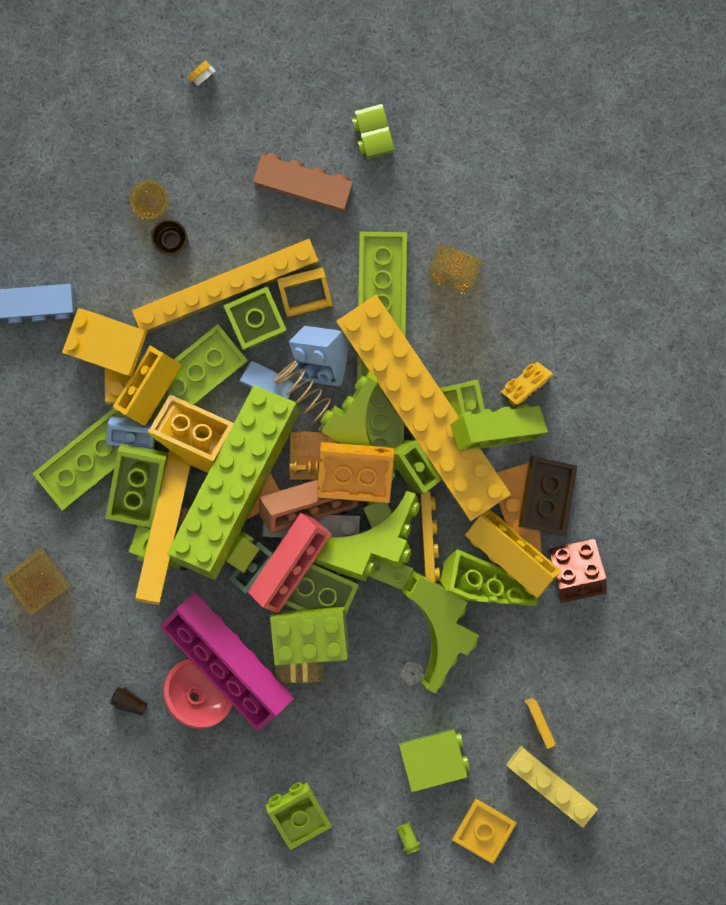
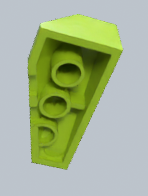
M458 549L444 560L440 581L448 593L468 601L536 606L538 603V598L526 592L523 585L517 580L510 578L506 571L499 566Z

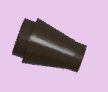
M117 687L110 700V704L114 706V709L135 713L140 716L147 706V702L141 700L126 687Z

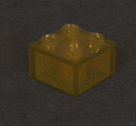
M438 243L427 275L431 276L430 280L440 285H444V282L453 285L452 289L466 294V291H472L484 260Z
M45 548L36 551L2 577L30 616L36 615L73 587Z

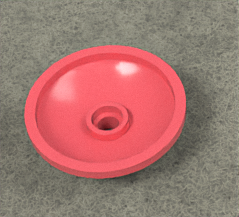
M190 659L176 664L166 676L163 685L164 702L171 715L180 723L191 728L204 729L217 725L228 715L232 704ZM190 695H194L197 701L191 700Z

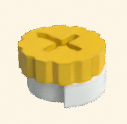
M205 61L192 71L187 78L198 87L216 70Z

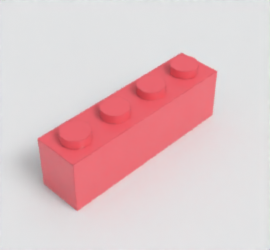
M300 513L254 581L248 593L263 608L279 613L332 534L316 519Z

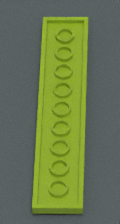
M360 232L358 306L374 295H377L405 336L407 232ZM357 356L358 381L361 376L366 377L369 371ZM376 384L366 411L367 431L373 446L396 448L404 441V423Z
M219 324L174 359L182 364L148 421H155L169 395L195 405L248 362ZM113 408L32 473L62 511L114 470L119 446L106 445L107 424L111 416L130 417Z

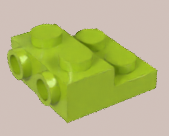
M308 782L293 784L289 788L290 792L282 796L280 794L272 796L268 800V804L265 805L268 815L290 850L332 827Z

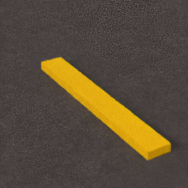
M169 450L135 597V601L160 605L170 561L167 552L176 535L191 468L190 464L171 450Z

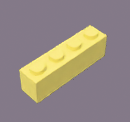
M520 746L506 763L513 772L582 828L598 810L594 804L524 747Z

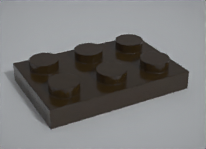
M536 456L530 457L518 527L566 536L577 465Z

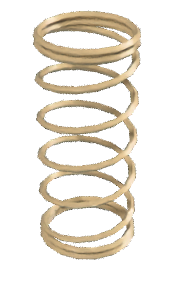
M293 361L274 378V382L278 383L277 386H280L295 374L303 371L298 381L286 395H289L303 384L312 381L296 403H300L312 393L320 390L317 398L304 411L303 414H306L318 404L329 400L323 411L312 422L314 424L325 414L324 412L330 405L331 398H325L316 403L322 394L321 388L307 394L314 383L313 379L297 385L303 378L305 370H298L289 375L298 366V362ZM321 424V426H320L319 429H318V431H320V433H323V432H322V424Z

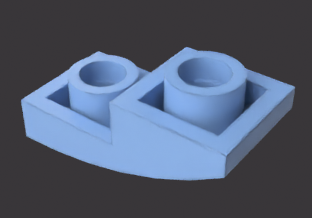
M253 361L249 362L239 381L250 389L255 385L286 399L290 396V394L286 395V393L294 385L291 381L286 380L280 386H277L278 383L274 382V378L278 374Z

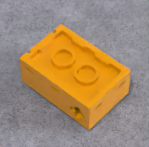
M321 442L317 497L390 503L394 448Z

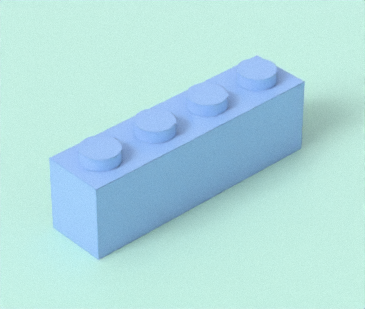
M71 284L0 289V320H8V324L22 323V319L32 318V322L46 321V317L55 316L56 320L70 319V315L76 314L74 286Z

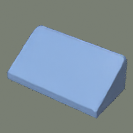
M111 416L107 424L106 445L120 447L121 443L154 449L155 439L148 434L154 421H148L143 426L131 418Z

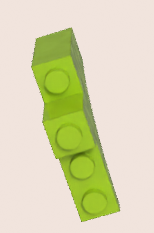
M368 372L366 377L361 376L355 385L356 392L352 397L348 396L342 404L341 408L344 410L334 406L332 411L327 410L320 421L324 434L341 444L373 446L367 431L366 411L372 391L377 384L376 375ZM395 469L392 472V480L395 477Z
M406 491L394 512L376 527L353 536L330 537L313 564L366 582L368 575L371 576L374 572L376 565L374 560L402 569L403 564L407 563L411 556L410 546L404 538L409 536L411 519L413 516L416 517L420 508L416 494Z
M413 571L402 592L418 605L427 621L431 650L428 666L421 683L428 690L436 693L444 685L450 668L456 664L459 652L468 656L470 651L476 647L479 635L471 628L458 622V619L466 611L468 602L465 599L448 593L443 586Z

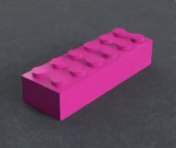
M196 593L192 594L159 626L257 732L294 699L289 690L281 685L273 676V673L257 659L255 653L240 641L239 636L232 632L224 624L223 619L216 615L208 607L206 601Z

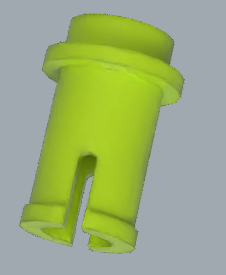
M410 822L396 827L404 845L403 851H406L407 855L420 850L419 844L421 843L420 841L417 842Z

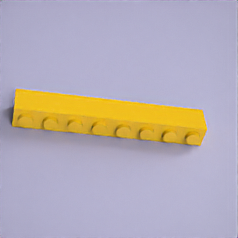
M307 239L134 309L132 312L139 329L150 333L277 281L279 278L287 277L319 264L310 239Z

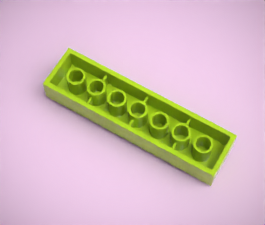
M255 385L252 387L167 552L172 562L216 580L300 415L296 402Z

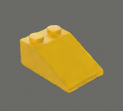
M78 308L62 353L131 377L147 331Z
M169 395L150 427L148 434L188 464L209 473L234 423L173 395Z

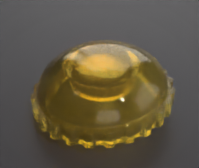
M148 179L147 181L139 182L132 188L130 193L129 205L131 210L134 211L133 213L143 220L159 219L167 211V207H169L168 191L161 183L155 180Z

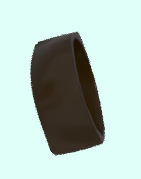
M164 220L151 230L154 248L164 255H175L189 246L185 228L175 220Z

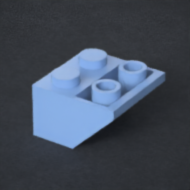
M304 326L289 341L294 359L298 362V370H305L301 380L309 381L313 379L314 383L340 386L343 382L349 352L343 331Z

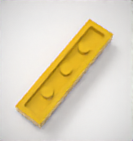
M427 491L424 494L420 493L425 577L434 582H440L439 568H435L434 558H439L438 544H433V534H437V521L432 520L431 514L432 510H436L435 496H430V491Z

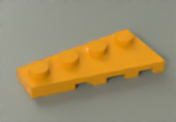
M529 462L497 472L511 494L498 503L504 522L541 553L540 531L518 527Z

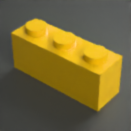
M149 346L113 405V408L145 426L164 397L171 382L176 377L182 364L154 347Z

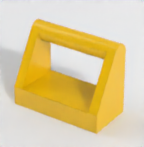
M323 267L277 279L287 318L333 306ZM322 281L326 298L289 307L285 289Z

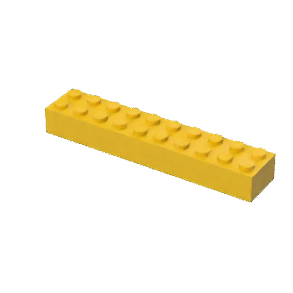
M374 295L338 319L336 324L343 331L344 336L366 369L377 376V385L414 440H417L469 521L474 520L511 495L480 448L465 451L458 450L450 425L459 419L457 413L378 296Z

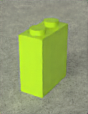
M454 729L399 743L411 792L467 778L466 771L470 770L467 756L462 757L460 748L464 747L461 734H456Z

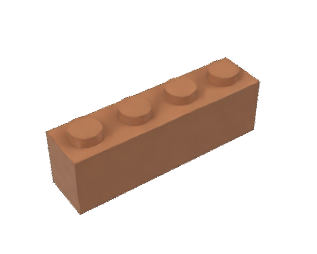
M268 153L267 156L261 154L253 180L254 185L345 212L353 182L349 181V177L341 174H336L334 177L326 174L327 171L322 168L313 167L311 170L303 167L304 164L299 161L290 160V163L282 161L281 156Z
M318 480L259 497V516L270 533L291 527L300 513L314 519H319L358 507V501L317 497Z

